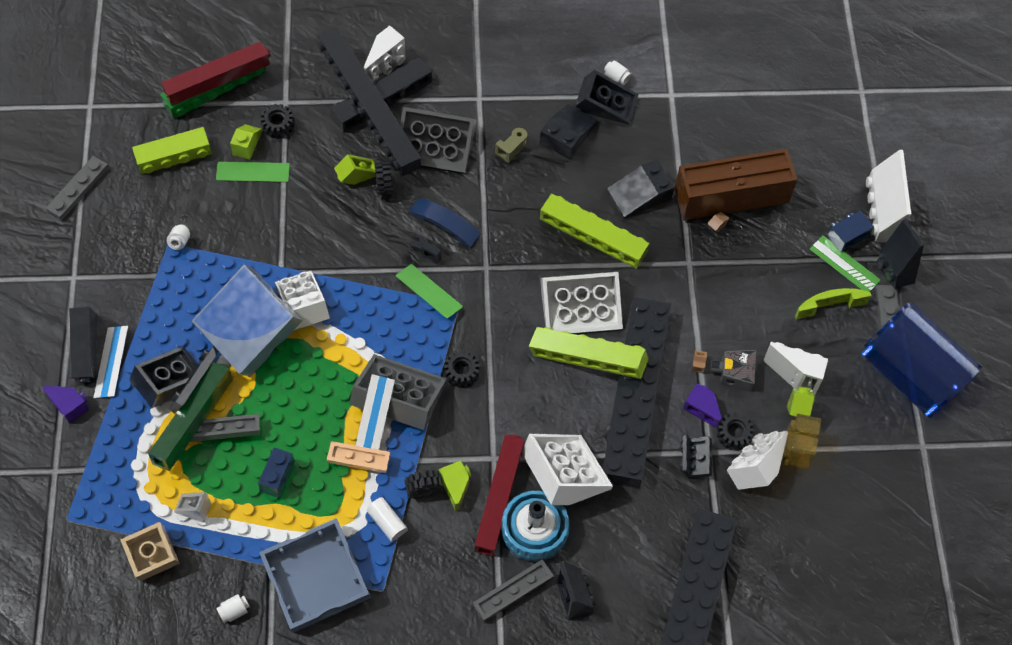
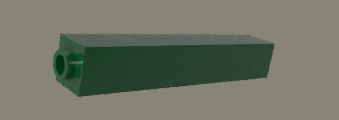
M215 362L211 363L186 402L177 411L149 451L148 455L152 465L167 471L172 469L232 382L233 378L228 366Z

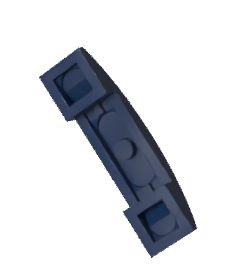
M419 198L409 211V214L425 222V220H428L455 236L456 241L469 248L474 245L481 235L475 227L462 217L432 201Z

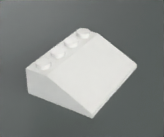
M903 150L897 151L872 169L870 176L866 178V187L869 188L868 203H871L869 215L870 219H873L872 225L874 226L871 233L875 236V242H887L902 220L907 219L908 221L911 216Z
M618 272L540 278L546 327L555 331H567L569 333L623 329Z
M528 435L522 454L551 505H571L612 489L611 482L582 435Z

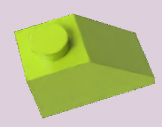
M246 124L237 128L230 142L232 154L250 160L261 136L262 129Z
M347 154L334 168L338 179L342 183L355 185L376 177L373 159Z
M806 387L793 388L787 404L790 415L810 419L815 397L814 393L810 392L811 389Z
M461 460L439 469L443 486L455 511L460 509L469 486V477H471L467 465L463 466Z

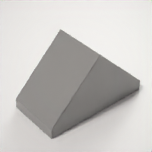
M205 492L185 493L181 495L174 512L204 522L212 504L208 494Z

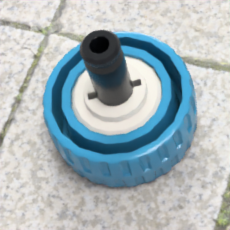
M542 491L521 493L507 504V508L503 512L504 516H502L501 532L505 545L512 554L525 561L538 562L551 559L561 551L569 534V516L563 505H551Z

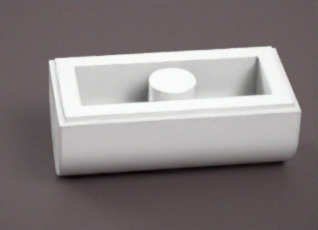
M383 497L376 499L368 506V514L391 542L408 531L406 525Z

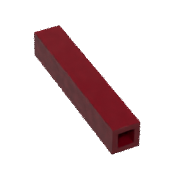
M260 41L165 80L161 84L169 103L173 106L270 65L269 57H271L268 47H264Z
M505 434L475 542L474 552L495 556L501 534L503 512L510 500L524 447V439L518 435Z

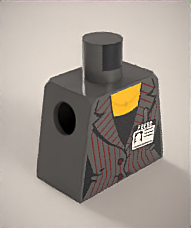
M756 350L726 351L722 361H711L710 372L721 373V383L751 392L755 380Z

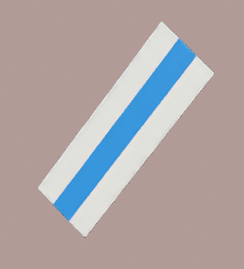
M128 326L109 327L107 329L94 398L111 397L115 394Z
M371 375L355 446L379 450L395 380Z

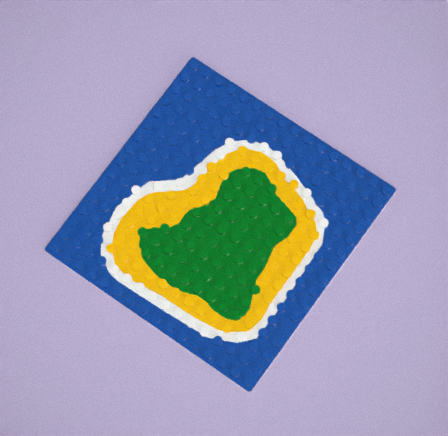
M167 245L117 380L115 394L110 399L67 520L70 523L128 536L160 522L165 526L172 546L264 566L259 552L283 541L300 537L310 529L337 518L367 589L378 592L384 591L398 538L391 542L368 514L367 508L373 501L383 497L401 521H403L409 498L404 480L410 474H415L428 424L422 430L386 417L379 450L387 451L391 454L387 473L327 463L330 444L332 441L356 445L363 409L350 405L352 388L373 354L441 376L458 311L449 318H445L419 295L313 273L324 297L330 319L294 330L283 342L275 347L268 359L251 377L239 374L220 352L212 361L228 366L233 380L206 419L259 414L260 435L190 442L172 469L167 471L152 465L148 453L175 416L173 412L168 410L172 402L169 400L151 409L129 380L134 366L184 346L195 362L199 364L201 360L198 358L205 349L209 351L214 345L197 328L192 320L244 264L255 269L272 287L274 293L279 298L280 295L275 282L304 272L189 247L174 250ZM274 447L293 453L295 461L280 498L261 492L258 485ZM205 492L208 494L212 504L204 522L174 512L181 495L185 493Z

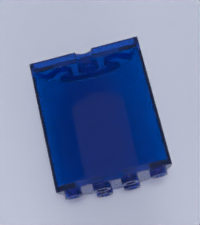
M909 302L876 333L878 337L875 340L871 338L864 345L866 350L862 353L869 362L930 419L949 400L953 399L982 368L975 359L916 304H910Z

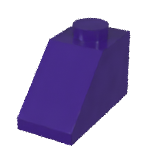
M697 383L686 399L683 409L711 426L718 428L722 417L715 394L707 386Z
M44 386L42 388L68 423H71L89 410L86 405L88 399L82 392L77 393L73 387Z

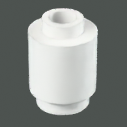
M615 60L608 62L604 68L607 77L622 85H625L631 77L629 70Z
M184 225L173 227L167 237L168 246L174 250L183 249L190 237L189 229Z
M237 594L220 603L221 606L216 609L225 623L248 613L246 608L250 606L245 596L240 597Z

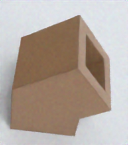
M719 212L707 224L718 233L725 227L730 218L724 213Z
M695 350L692 372L704 373L707 352Z

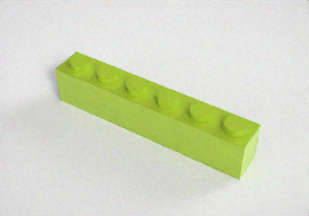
M551 193L540 210V220L635 269L639 267L648 252L649 243L643 238L636 237L630 234L629 231L614 226L610 221H605L594 213L587 212L581 209L580 206L565 201L561 196Z
M536 327L529 344V348L535 357L639 379L642 378L649 359L646 350L641 346L609 342L602 338H589L583 334L575 335L567 331H555L548 327Z

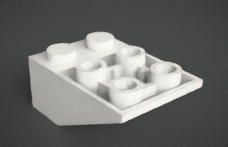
M388 26L376 36L364 65V70L373 83L385 75H389L396 66L401 65L405 61L404 37L391 26Z
M312 271L302 272L299 275L283 278L275 282L281 300L286 302L303 320L296 329L330 319L324 297Z
M771 342L764 362L795 389L806 387L811 389L810 392H813L815 395L823 380L828 359L823 358L819 354L804 352L799 348L787 347L779 342Z
M774 431L764 435L762 433L757 434L752 438L753 441L743 448L739 457L732 461V465L727 469V472L738 490L768 486L778 475L788 436L787 431Z

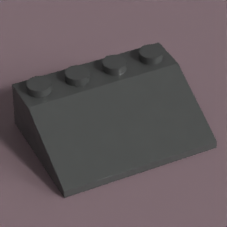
M403 107L400 126L421 157V166L466 173L476 120Z
M373 354L353 385L350 405L364 410L372 374L393 379L395 382L386 417L424 430L431 419L447 378Z

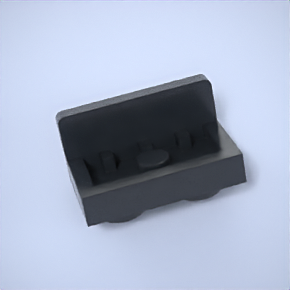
M683 435V442L680 443V449L683 454V460L680 461L681 471L689 479L712 476V439L710 436L690 438L688 435Z

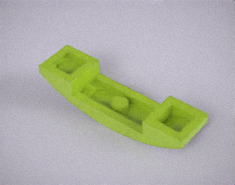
M848 288L825 291L806 300L798 308L795 318L801 319L814 316L819 307L847 302L849 308L866 305L872 295L868 291Z

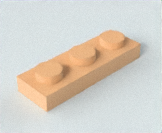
M331 441L327 463L387 473L391 454L387 451Z

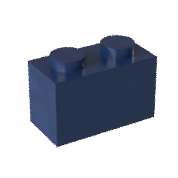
M858 211L855 214H848L841 222H834L830 226L827 237L842 252L869 237L874 226L861 211Z
M273 448L258 482L261 492L280 498L295 464L293 453Z

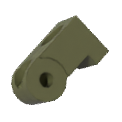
M515 128L512 131V135L505 142L499 140L495 144V154L509 163L526 146V130Z

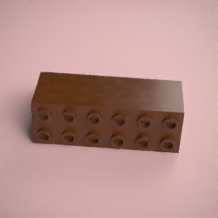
M782 149L679 166L674 191L684 221L714 216L719 212L726 214L789 203L797 183V177L788 150Z

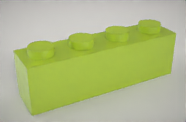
M204 127L132 147L141 174L169 168L172 165L186 163L190 160L204 158L212 154Z

